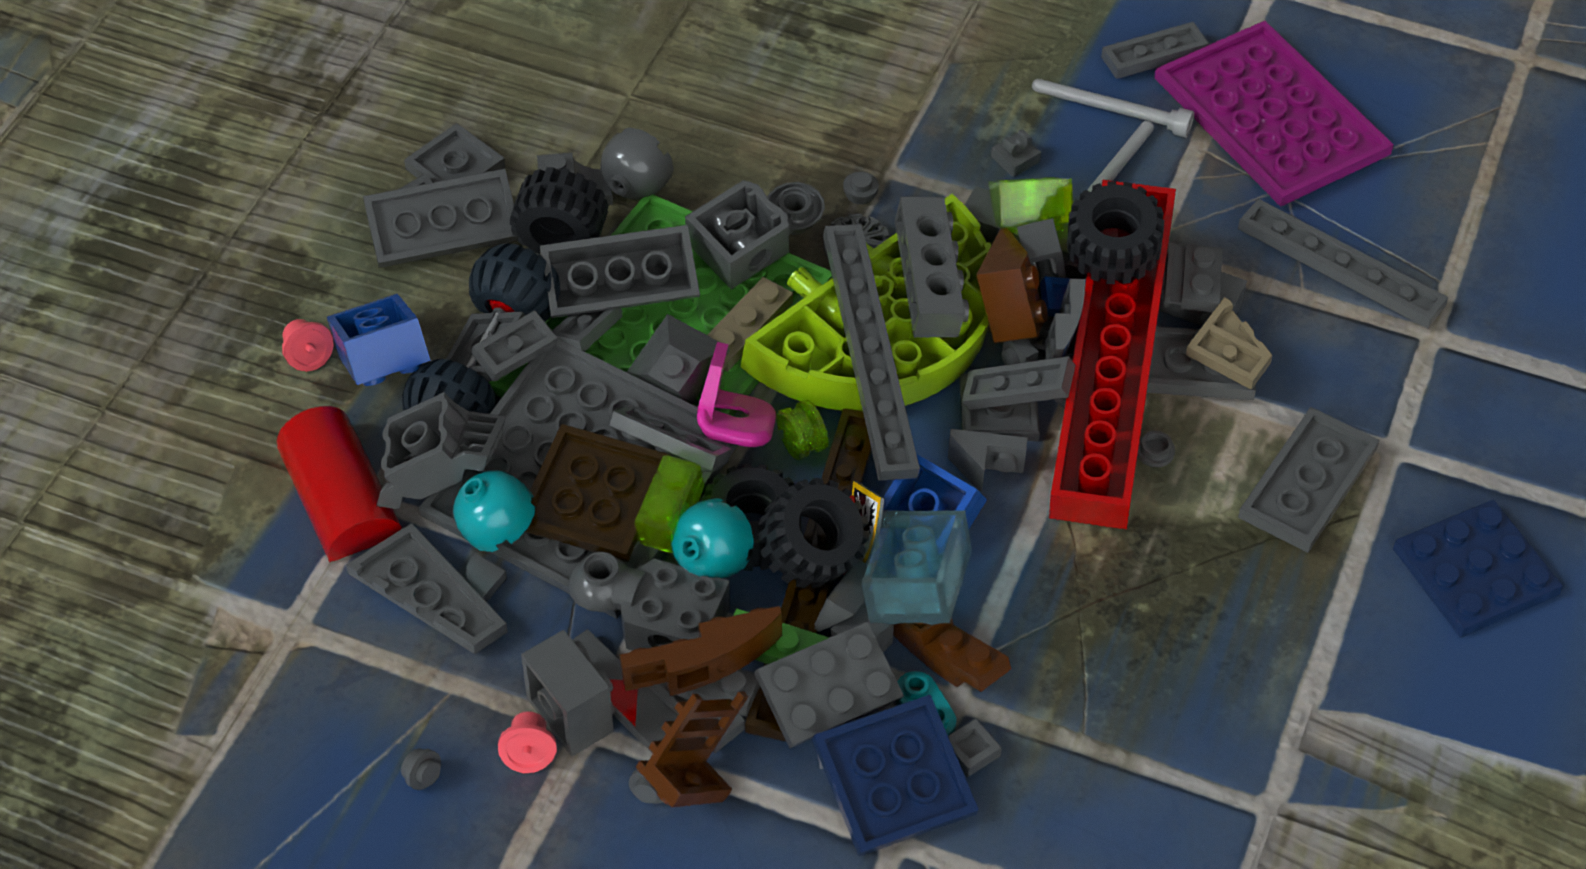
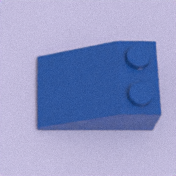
M916 454L920 468L918 477L895 479L884 496L883 510L909 511L911 514L910 525L908 527L889 526L885 554H873L869 563L915 592L918 591L968 532L987 501L978 489Z

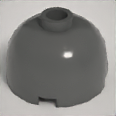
M625 128L622 133L617 132L607 143L602 153L600 168L604 180L613 192L624 198L637 201L641 200L642 197L655 195L672 178L674 170L672 158L668 152L663 155L661 150L657 148L660 142L654 136L643 130Z

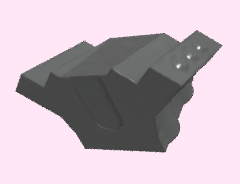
M443 392L387 418V425L382 434L383 439L386 441V452L382 458L381 467L385 471L384 477L388 482L385 483V486L380 491L377 506L400 509L405 497L422 500L425 497L462 482L467 469L484 471L488 461L493 457L499 440H501L506 416L467 411Z

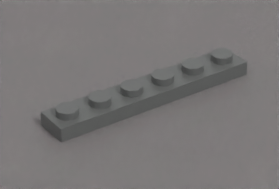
M1257 199L1239 221L1238 229L1427 329L1446 307L1447 296L1260 199Z

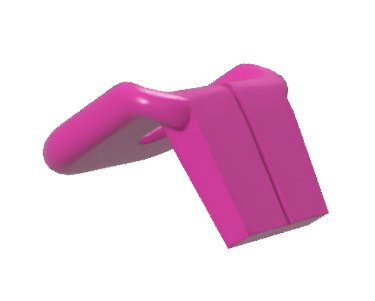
M717 342L698 406V425L705 436L711 440L744 447L763 446L773 436L776 411L772 405L760 398L720 389L728 344ZM715 408L739 410L748 416L743 418L734 417L717 411Z

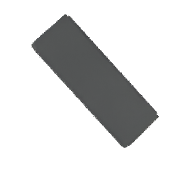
M858 559V563L846 572L827 598L814 624V629L820 632L855 615L881 579L882 573Z

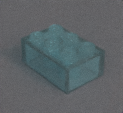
M887 511L861 583L869 623H926L931 625L950 623L972 552L965 511Z

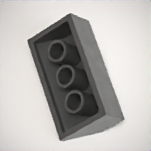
M688 225L540 246V255L547 261L544 271L545 277L550 271L552 275V265L560 279L561 291L558 302L556 301L552 276L550 292L547 291L551 318L700 297Z

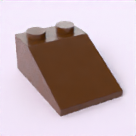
M1000 229L976 274L994 343L1038 337L1044 322H1047L1048 312L1045 301L1039 299L1037 291L1039 275L1035 265L1031 266L1028 252L1009 229Z

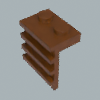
M739 691L733 701L731 699L703 700L698 694H692L688 701H678L674 709L679 715L675 721H665L661 727L666 735L661 741H652L648 747L653 752V755L649 760L639 761L635 767L657 790V796L665 804L673 808L718 803L726 800L732 788L712 768L707 759L749 698L744 691Z

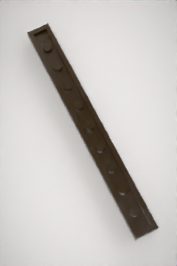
M843 408L822 475L824 485L832 480L839 483L838 489L840 491L847 488L852 492L853 481L863 484L872 454L863 412ZM809 518L803 537L813 547L827 550V538L823 529L817 522ZM794 579L789 582L781 607L782 623L818 634V630L814 629V624L829 597L833 582L825 583L818 588H812L811 584L805 588L796 587V580ZM760 687L746 719L745 733L786 742Z

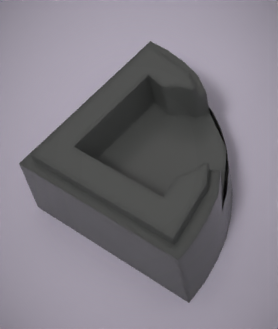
M475 553L471 556L466 568L467 582L486 602L507 579L506 570Z

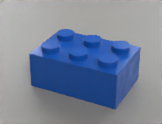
M398 294L326 317L339 358L357 385L373 386L383 382L387 375L399 371L401 374L417 371L422 363L431 361L418 318Z

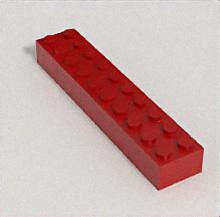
M1102 180V186H1107L1110 180ZM1116 181V185H1124V182ZM1132 183V188L1134 189L1142 187L1147 190V197L1153 195L1158 200L1157 207H1162L1164 213L1163 220L1165 221L1161 254L1151 271L1146 270L1145 276L1139 280L1136 277H1131V283L1123 284L1121 280H1115V285L1106 284V279H1100L1099 282L1092 280L1091 274L1087 273L1083 309L1079 320L1073 362L1076 366L1069 397L1066 398L1051 489L1050 519L1127 530L1176 195V189ZM1117 228L1100 231L1111 237L1130 235L1127 231Z

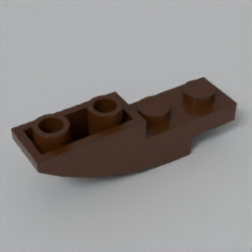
M899 582L870 602L872 606L885 610L894 621V637L927 667L955 687H959L966 682L982 692L1011 670L1008 656L955 626L951 612Z
M780 606L767 609L757 608L749 613L730 617H715L707 622L698 623L699 638L690 640L679 639L671 644L652 648H637L629 653L620 654L625 691L667 682L669 694L673 696L714 683L735 673L757 659L782 637V612Z

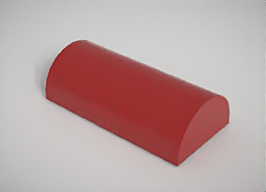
M333 406L314 407L300 412L285 423L277 436V449L329 563L376 546L402 529L393 508L377 506L380 491L383 487L348 415L343 410Z

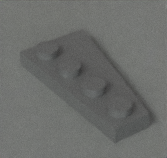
M412 523L346 564L349 575L474 654L508 633L506 622Z

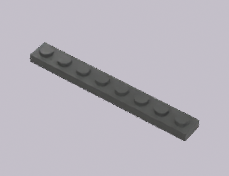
M862 224L825 226L824 242L878 480L917 478L920 470Z

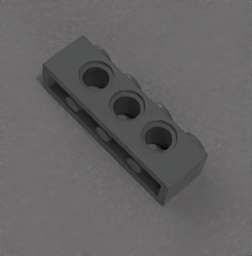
M900 197L895 217V226L913 336L958 337L962 323L968 321L969 304L967 299H962L961 294L964 277L963 271L957 270L956 266L958 243L957 241H952L951 238L953 231L952 212H947L944 197Z

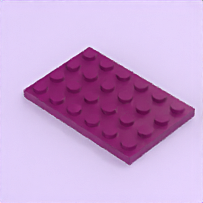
M1265 20L1156 68L1155 79L1184 109L1194 111V119L1280 207L1379 161L1392 153L1394 144Z

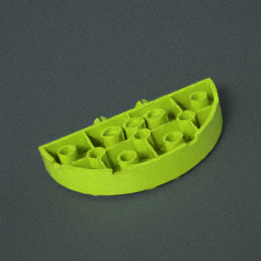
M953 194L945 198L947 212H952L953 215L951 238L952 241H957L958 243L956 266L957 270L963 271L962 299H967L969 304L968 321L962 323L958 337L913 336L897 233L875 248L866 243L905 406L922 401L940 392L959 378L960 374H963L975 360L989 329V321L976 274L990 250L991 244L990 242L986 243L980 232L981 225L974 215ZM800 267L798 271L795 270L792 273L787 285L799 293L803 299L745 339L740 367L767 387L801 402L809 400L814 406L843 411L844 408L863 411L833 278L825 284H821L804 267Z

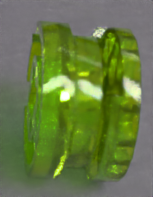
M803 400L798 402L794 409L786 407L778 411L779 413L776 414L778 430L783 429L785 438L782 441L795 460H802L808 457L813 450L821 452L827 449L829 441L827 430L819 411L811 401Z

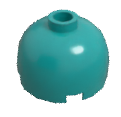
M488 470L479 473L460 488L454 500L453 515L457 528L462 536L479 551L493 552L500 550L496 546L497 544H501L505 540L512 544L529 527L535 514V506L531 503L533 494L524 483L508 472Z
M709 499L694 504L679 516L672 530L671 546L675 559L681 567L699 577L728 578L744 569L749 560L746 561L748 551L753 548L754 543L751 525L738 507H730L722 502L724 501L723 499Z

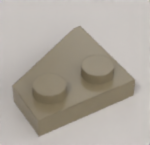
M1226 297L1223 298L1186 350V355L1251 390L1269 367L1272 360L1270 351L1263 342L1255 338L1254 331L1246 321L1241 322L1233 311V303Z

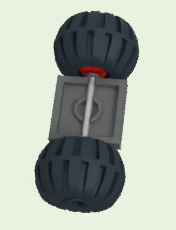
M505 243L485 251L475 261L469 277L470 298L474 306L482 313L471 314L446 359L428 361L410 375L402 394V410H407L445 392L456 404L467 411L490 414L496 406L495 392L488 383V381L493 380L471 354L472 347L534 310L546 322L551 317L547 293L551 289V276L553 277L557 302L561 291L560 279L555 268L551 265L552 275L550 271L545 277L544 271L547 261L541 255L534 253L533 250L523 248L521 245Z

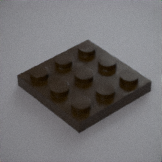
M561 424L530 489L533 494L531 503L535 506V514L525 532L593 552H606L628 562L672 464L671 455Z

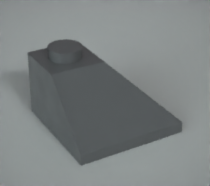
M667 314L627 373L693 405L703 390L718 341Z

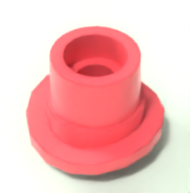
M296 319L288 323L284 328L282 354L289 365L296 370L308 372L317 370L326 364L331 357L334 347L333 336L326 326L318 322Z
M522 712L516 715L511 722V727L503 731L498 740V754L503 763L510 769L523 774L535 773L546 768L553 761L557 752L556 738L547 730L545 719L535 712Z

